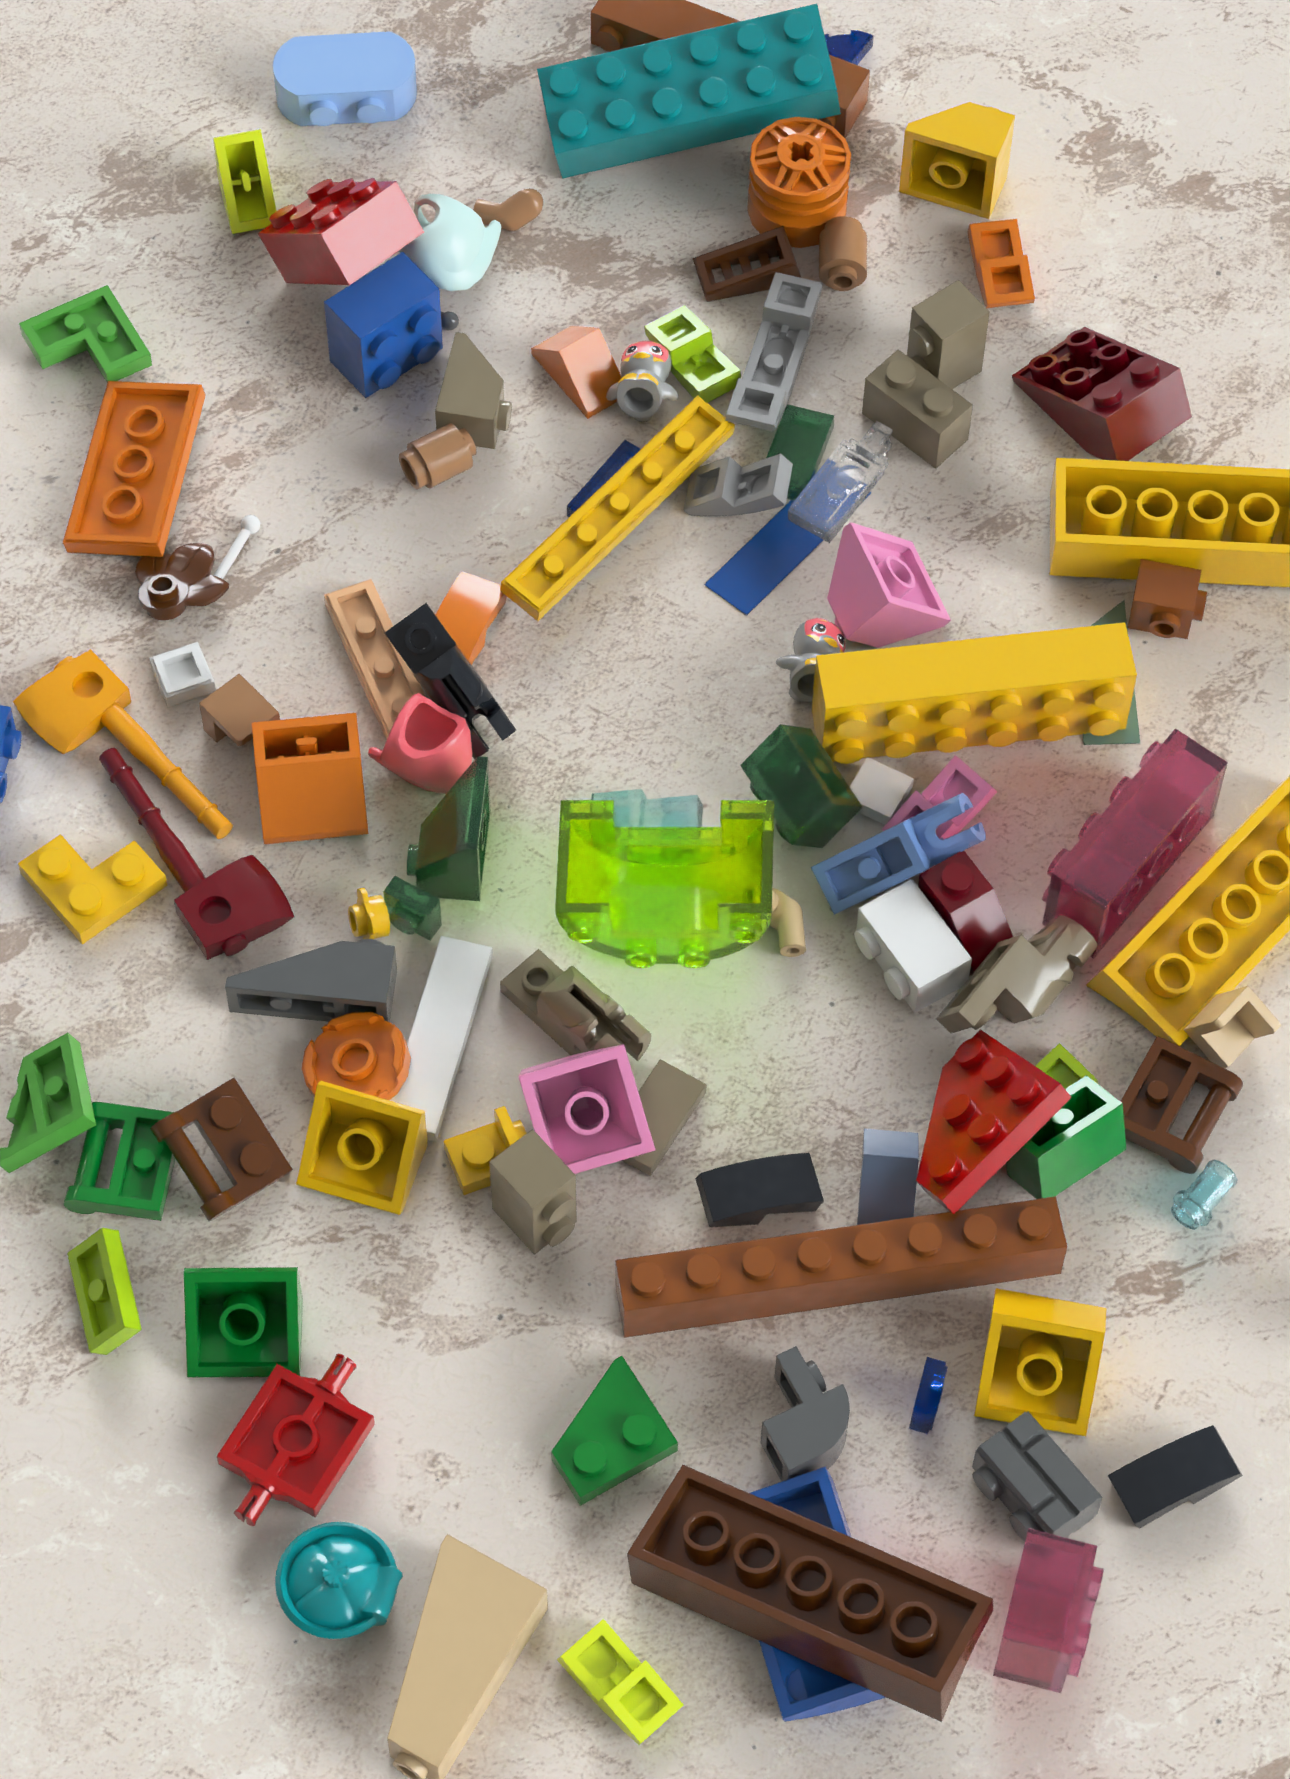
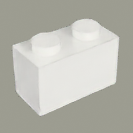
M913 879L859 907L857 929L854 936L860 951L867 959L871 960L874 958L884 971V979L890 992L898 1000L904 998L914 1013L961 988L969 979L972 958Z

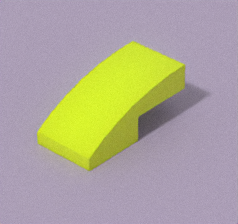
M604 1619L557 1659L587 1695L638 1745L684 1706L646 1660L641 1663Z

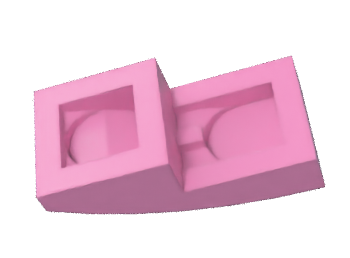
M955 755L922 794L915 790L881 830L885 831L954 796L964 793L970 799L973 807L942 823L936 829V835L939 838H949L959 833L992 799L997 791Z

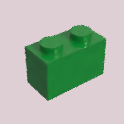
M1087 1075L1066 1088V1091L1072 1098L1006 1162L1007 1175L1036 1199L1058 1195L1126 1150L1123 1103Z

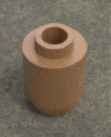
M839 216L830 219L819 236V279L823 284L834 290L849 291L861 285L867 278V234L857 219Z
M449 423L408 443L407 450L399 454V462L407 480L415 489L423 486L431 489L473 467L472 456L476 455L477 451L468 431L465 428L458 430L455 425Z

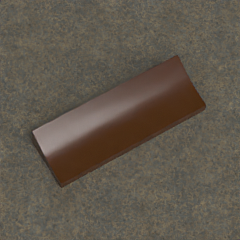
M685 1465L681 1466L627 1553L632 1584L940 1722L944 1718L970 1655L993 1612V1598Z

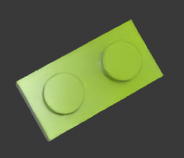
M100 1228L69 1251L67 1255L89 1353L107 1355L140 1332L142 1328L119 1230Z

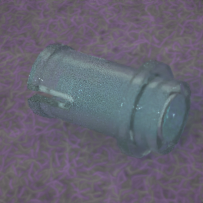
M1209 1161L1187 1190L1178 1191L1173 1197L1174 1205L1171 1208V1212L1175 1219L1183 1226L1192 1230L1197 1229L1199 1226H1207L1212 1220L1211 1211L1227 1192L1237 1184L1235 1173L1221 1161Z

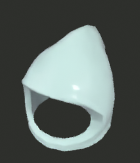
M430 193L421 195L414 201V214L425 233L398 252L399 254L404 252L438 288L448 291L467 290L483 277L490 265L499 240L501 224L497 220H493L487 227H484L481 217L461 202L441 194ZM424 204L432 206L436 212L435 218L431 223L424 217L420 208Z

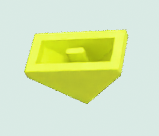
M261 129L214 137L213 144L218 182L231 233L236 234L266 228L271 224L269 217L277 210Z

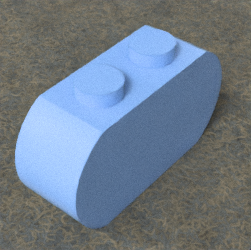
M390 31L293 37L279 48L274 57L273 73L278 108L289 121L299 126H329L332 124L396 121L410 111L416 100L417 84L414 52L406 40Z

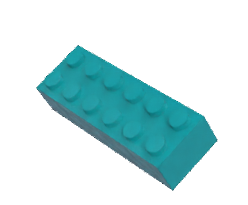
M817 3L537 69L554 153L562 179L757 134L777 120L792 117L821 119L841 114L836 82Z

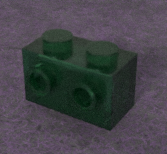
M780 724L740 765L751 781L750 789L752 793L767 806L776 820L775 826L778 833L791 845L823 848L863 808L811 728Z

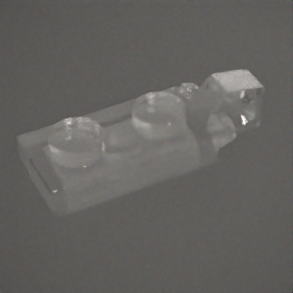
M875 421L860 442L853 438L848 442L843 439L789 507L788 520L830 543L885 474V469L889 465V458L885 456L892 447L891 434L893 429Z

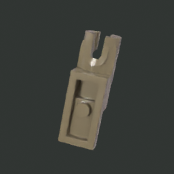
M1059 915L1056 920L1052 917L1048 924L1029 940L1021 934L998 942L936 1020L950 1033H955L971 1027L974 1030L979 1029L989 1021L996 1010L1014 1024L1043 1015L1066 985L1072 982L1074 976L1072 970L1076 966L1082 967L1095 951L1098 944L1082 925L1064 915Z
M539 949L500 981V992L569 1055L624 1044L626 1052L636 1061H639L649 1047L651 1033L632 1015H626L623 1008L616 1001L598 989L574 966H570L566 971H563Z

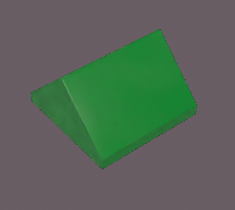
M298 1267L184 1268L187 1377H269L277 1364L300 1376L303 1296Z

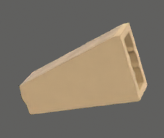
M448 1534L445 1536L439 1549L387 1737L389 1754L394 1759L393 1766L410 1779H425V1777L428 1779H444L548 1610L546 1588Z

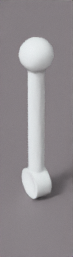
M247 515L242 519V530L214 576L223 579L250 534H255L259 531L260 521L255 515Z

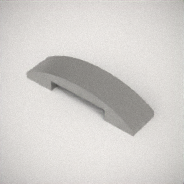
M775 272L763 307V318L743 377L742 379L738 378L726 412L725 421L774 432L785 411L804 357L822 291V282Z

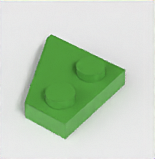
M68 1032L22 1059L17 1077L18 1089L11 1099L6 1117L14 1126L8 1147L0 1148V1167L8 1173L96 1126L81 1045Z

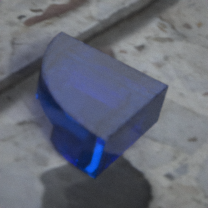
M851 30L850 34L834 35L829 37V34H825L829 55L858 65L873 47L874 35L863 31Z
M927 1357L909 1429L926 1434L929 1433V1430L932 1431L945 1385L948 1369L946 1362Z

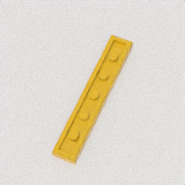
M696 396L501 581L500 591L535 620L539 621L733 435L735 424L725 421V416L702 398Z

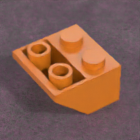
M356 713L252 723L264 844L369 834Z

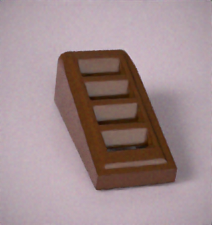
M784 226L692 258L707 302L767 291L770 289L775 272L802 278ZM779 256V261L773 263L770 262L769 258ZM760 260L761 267L753 270L750 262ZM740 264L743 274L734 276L731 265ZM721 268L725 280L716 283L712 269Z

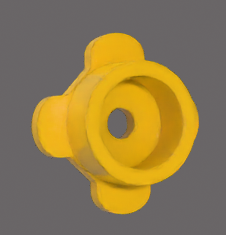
M365 888L357 889V903L348 908V919L353 935L373 940L389 936L390 919L383 897L381 895L368 897Z

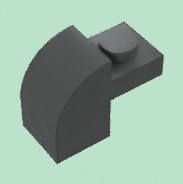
M797 1346L776 1355L774 1375L791 1409L763 1421L760 1443L781 1482L825 1466L828 1470L839 1458L844 1448L850 1413L849 1398L844 1385L842 1384L825 1392L826 1384L818 1366L812 1360L806 1363Z

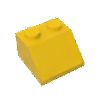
M967 102L908 123L904 134L899 192L989 219L1007 179L1015 115L1002 112L993 107H985Z
M996 1288L974 1416L1011 1423L1024 1412H1029L1043 1429L1086 1437L1105 1337L1107 1308Z

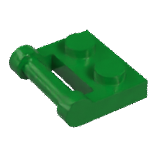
M92 1102L96 1126L88 1129L86 1132L74 1185L67 1188L64 1200L65 1208L79 1214L101 1212L161 1221L175 1157L165 1141L158 1142L150 1128L174 1112L106 1102ZM115 1128L123 1129L109 1189L97 1188L96 1184L108 1133Z

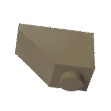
M455 332L435 409L436 430L452 423L458 430L465 428L472 437L475 446L495 449L499 431H507L509 428L512 402L504 401V380L465 333Z

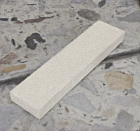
M445 936L440 937L407 1042L411 1056L408 1077L398 1094L389 1100L424 1110L427 1140L434 1142L438 1138L493 957V950L490 946Z

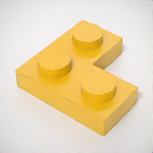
M61 834L18 863L20 874L82 945L168 886L166 875L135 840L93 869L88 866Z

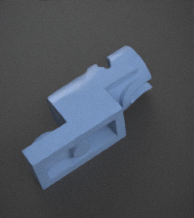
M964 793L954 796L812 866L811 869L834 915L928 870L958 852H963L986 840V833L982 822L946 839H943V837L939 838L936 835V829L939 825L973 807L968 796Z

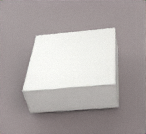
M198 642L149 658L152 671L167 708L216 691L214 679Z
M867 757L844 795L843 806L886 825L901 808L910 793L914 778Z

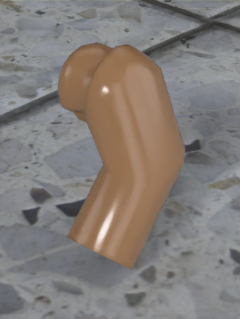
M528 188L518 191L501 204L478 198L473 211L481 217L484 225H489L491 221L497 220L501 224V229L516 231L534 220L541 213L543 197L537 190Z

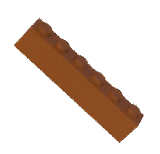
M598 0L591 10V44L611 52L739 22V20L687 0ZM829 55L841 114L818 120L833 126L846 138L868 101L870 70Z

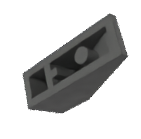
M362 939L357 942L339 941L227 977L225 990L229 1012L326 1022L351 1012H373L383 1016L385 1021L390 1022L397 976L395 946L385 945L373 939Z

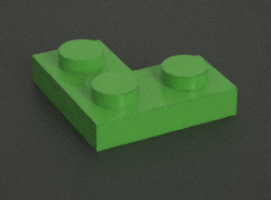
M108 285L19 323L21 335L42 369L86 350L106 382L118 381L152 366L149 350Z

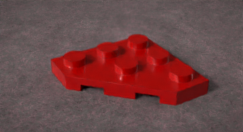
M980 1029L971 1039L963 1042L956 1050L955 1055L942 1067L916 1182L931 1198L952 1214H955L1072 1097L1061 1083Z

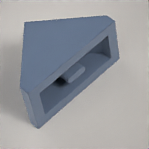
M864 1129L857 1225L914 1217L919 1162L918 1133Z

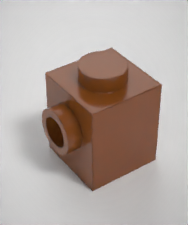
M1141 559L1128 628L1150 632L1162 638L1177 637L1188 639L1192 620L1202 622L1207 599V591L1198 590L1201 570Z

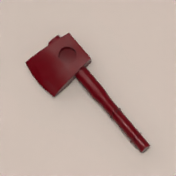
M110 748L100 755L99 761L109 774L111 783L117 786L137 816L139 825L145 828L153 840L160 857L184 891L182 895L174 899L175 910L207 960L223 953L226 956L235 955L245 949L248 943L276 930L295 917L288 899L278 882L254 855L242 857L206 878L184 844L169 828L161 816V810L155 807L133 774V768L126 764L118 750Z

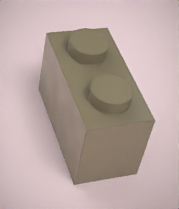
M960 280L955 281L912 307L907 356L948 387L954 389L982 372L990 311Z
M899 349L865 378L862 414L935 469L968 440L973 404Z
M532 1129L492 1159L489 1164L492 1209L535 1255L548 1244L554 1247L563 1242L574 1230L577 1214L576 1175Z

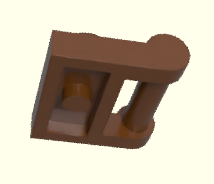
M1157 1036L1120 1101L1123 1103L1125 1137L1127 1140L1167 1159L1177 1170L1194 1174L1204 1159L1201 1151L1228 1101H1234L1243 1087V1082L1233 1072ZM1198 1082L1206 1086L1209 1092L1182 1140L1168 1132L1195 1083Z
M235 1077L179 1111L166 1116L150 1128L159 1143L165 1141L204 1203L200 1209L209 1222L285 1177L293 1170ZM193 1123L196 1125L234 1185L232 1188L224 1192L221 1191L183 1129Z

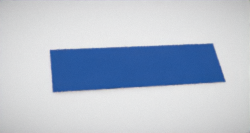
M829 463L704 585L742 613L748 615L871 492Z

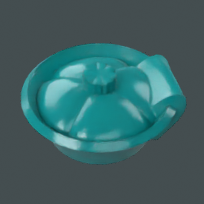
M329 1522L304 1531L289 1544L277 1566L275 1588L282 1610L297 1627L317 1637L342 1639L363 1633L373 1626H383L386 1624L403 1574L397 1569L395 1559L388 1546L371 1530L349 1522Z

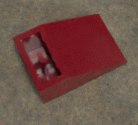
M1087 327L1070 333L1064 341L1046 353L1036 356L1027 366L1012 375L1013 382L1087 453L1102 460L1129 461L1192 417L1179 367Z

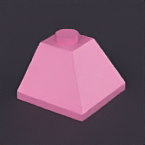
M852 522L843 528L827 599L836 616L834 620L835 625L841 630L847 640L879 648L944 627L951 621L912 541Z
M624 1044L566 1056L522 1069L518 1075L534 1131L574 1174L655 1151Z

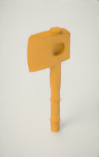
M91 649L76 658L72 656L64 658L55 666L53 671L37 680L13 701L17 710L33 731L62 754L74 750L105 726L135 758L146 765L161 780L162 786H167L197 817L198 823H203L217 839H222L231 832L233 824L218 810L217 804H212L182 773L181 767H176L161 751L150 735L124 710L131 703L129 688Z

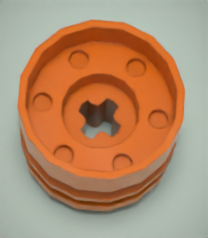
M792 117L777 120L762 129L755 138L750 154V183L747 211L752 226L760 234L784 226L791 247L805 248L819 245L820 233L830 219L846 216L851 152L846 139L833 126L814 118Z

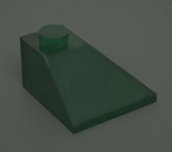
M477 756L421 824L418 845L409 844L407 876L416 877L417 897L480 901L491 813L488 757Z

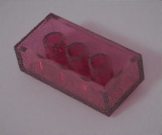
M1176 728L1163 743L1158 741L1152 743L1140 761L1139 767L1141 769L1132 779L1125 776L1117 784L1109 798L1110 805L1102 815L1094 812L1082 826L1078 835L1080 840L1072 850L1069 851L1063 848L1051 862L1047 871V875L1051 877L1050 884L1042 897V901L1046 903L1042 924L1046 926L1052 917L1056 920L1059 915L1075 920L1094 937L1098 944L1090 956L1094 959L1214 817L1228 762Z

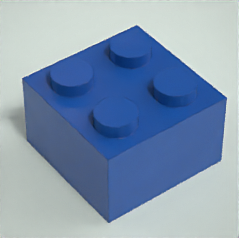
M404 252L396 255L324 301L330 362L365 398L380 389L392 386L401 375L418 364L429 362L436 356L438 351L443 349L439 288Z

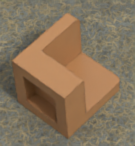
M240 673L199 702L203 729L216 743L225 736H228L236 745L243 746L253 738V722L280 720L279 712Z

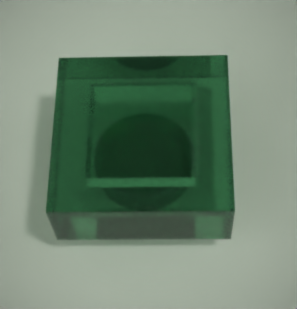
M394 876L383 891L390 923L405 934L413 935L416 933L431 941L442 925L440 899Z

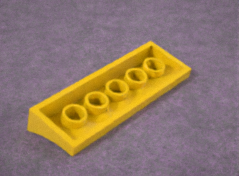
M1290 775L1275 788L1086 984L1087 987L1132 1016L1156 1037L1159 1036L1181 1046L1189 1037L1184 1029L1217 994L1234 990L1290 930Z

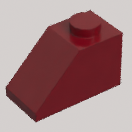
M965 851L954 854L919 875L918 887L972 958L969 973L971 976L998 942L1013 937L994 888Z

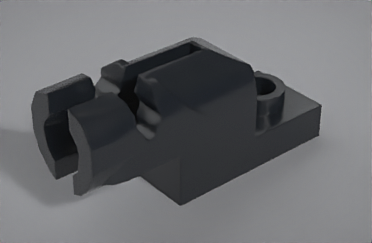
M427 602L385 632V635L414 673V677L430 699L443 709L465 718L471 731L472 757L474 760L484 755L490 749L474 726V720L482 715L487 718L502 741L517 730Z

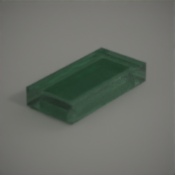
M787 404L766 457L769 458L781 453L793 464L787 499L805 503L834 428V415Z

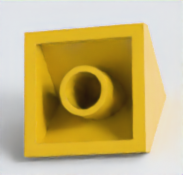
M320 1081L316 1088L296 1185L400 1215L403 1212L428 1146L425 1111Z

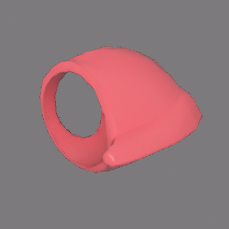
M420 693L414 694L404 704L390 730L383 750L371 747L368 751V755L408 783L426 791L452 794L463 790L468 784L473 753L471 731L465 718L443 709Z

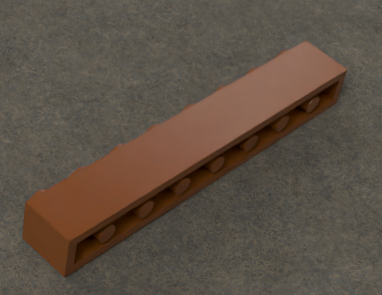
M1054 1196L958 1210L955 1214L944 1212L615 1260V1288L624 1338L1057 1275L1062 1272L1067 1243L1057 1199Z

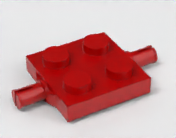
M336 1354L335 1359L321 1380L301 1377L277 1364L217 1455L218 1465L244 1478L251 1486L238 1509L234 1511L235 1516L242 1522L246 1519L248 1525L255 1526L256 1521L270 1499L288 1502L315 1518L375 1425L373 1415L349 1403L340 1392L352 1372L357 1368L350 1358L347 1357L345 1361L344 1355Z

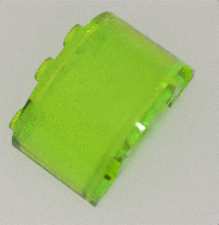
M561 800L555 914L559 924L567 932V936L571 940L580 942L603 954L625 959L627 965L635 968H648L655 964H680L687 968H702L707 966L712 959L736 953L758 941L766 932L772 918L774 800H721V827H617L614 800Z

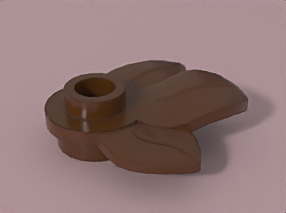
M189 543L178 547L172 554L164 551L163 557L141 556L135 570L136 579L141 584L138 598L141 607L146 610L150 617L156 620H171L180 616L186 609V606H206L217 601L229 589V583L222 578L210 575L215 561L212 546L203 543Z

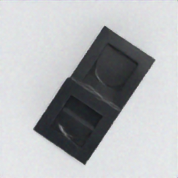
M810 1153L771 1156L734 1163L699 1173L695 1178L709 1227L758 1225L767 1214L813 1212L824 1202Z
M1214 1425L1168 1443L1108 1475L1132 1521L1138 1528H1142L1188 1500L1195 1504L1243 1476Z

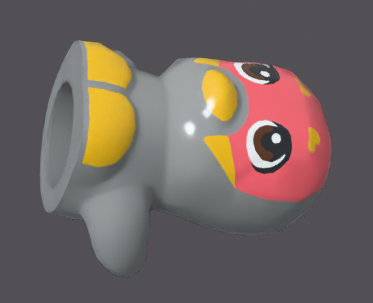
M639 341L629 345L621 358V379L609 388L606 398L609 401L617 399L622 411L634 417L635 420L648 422L653 414L658 411L663 399L678 400L677 391L665 383L671 371V357L665 347L654 341Z
M813 618L802 623L794 635L793 649L795 655L783 656L776 660V664L780 668L790 670L789 695L794 700L812 702L817 655L844 653L846 649L844 634L835 624L823 618Z

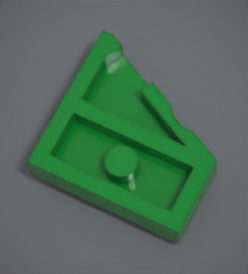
M620 1356L613 1361L551 1451V1460L581 1506L677 1452L678 1442L623 1356Z

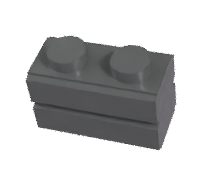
M1024 1412L1004 1430L997 1432L975 1451L972 1465L975 1470L972 1474L974 1482L989 1500L994 1501L999 1498L1012 1513L1009 1516V1520L1013 1529L1027 1544L1036 1541L1045 1553L1050 1552L1067 1539L1071 1533H1075L1098 1514L1103 1497L1029 1412Z

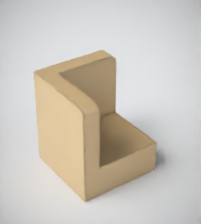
M1249 986L1217 994L1190 1022L1184 1031L1211 1062L1227 1068L1255 1038L1274 1034L1280 1028L1281 1023Z

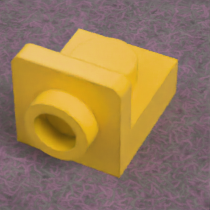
M505 1106L494 1109L495 1122L444 1140V1150L463 1195L491 1186L489 1162L527 1134L521 1120L511 1121Z

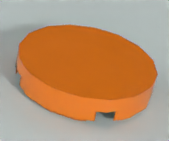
M351 1012L330 1020L321 1028L323 1033L316 1038L315 1042L311 1039L305 1048L302 1072L306 1086L314 1097L317 1084L320 1081L390 1100L398 1094L409 1074L411 1056L402 1032L394 1024L385 1021L383 1016L373 1012Z

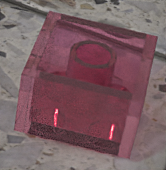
M1028 1528L993 1676L1058 1693L1062 1692L1067 1674L1078 1677L1092 1623L1090 1621L1104 1572L1103 1568L1093 1566L1097 1551L1096 1545Z

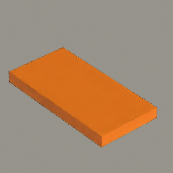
M107 382L63 539L67 553L163 557L206 396L202 384Z

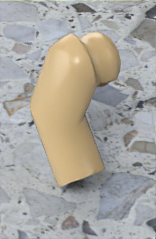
M767 885L755 887L748 897L749 907L760 920L778 931L780 954L786 957H796L806 952L803 912L799 903L778 889Z

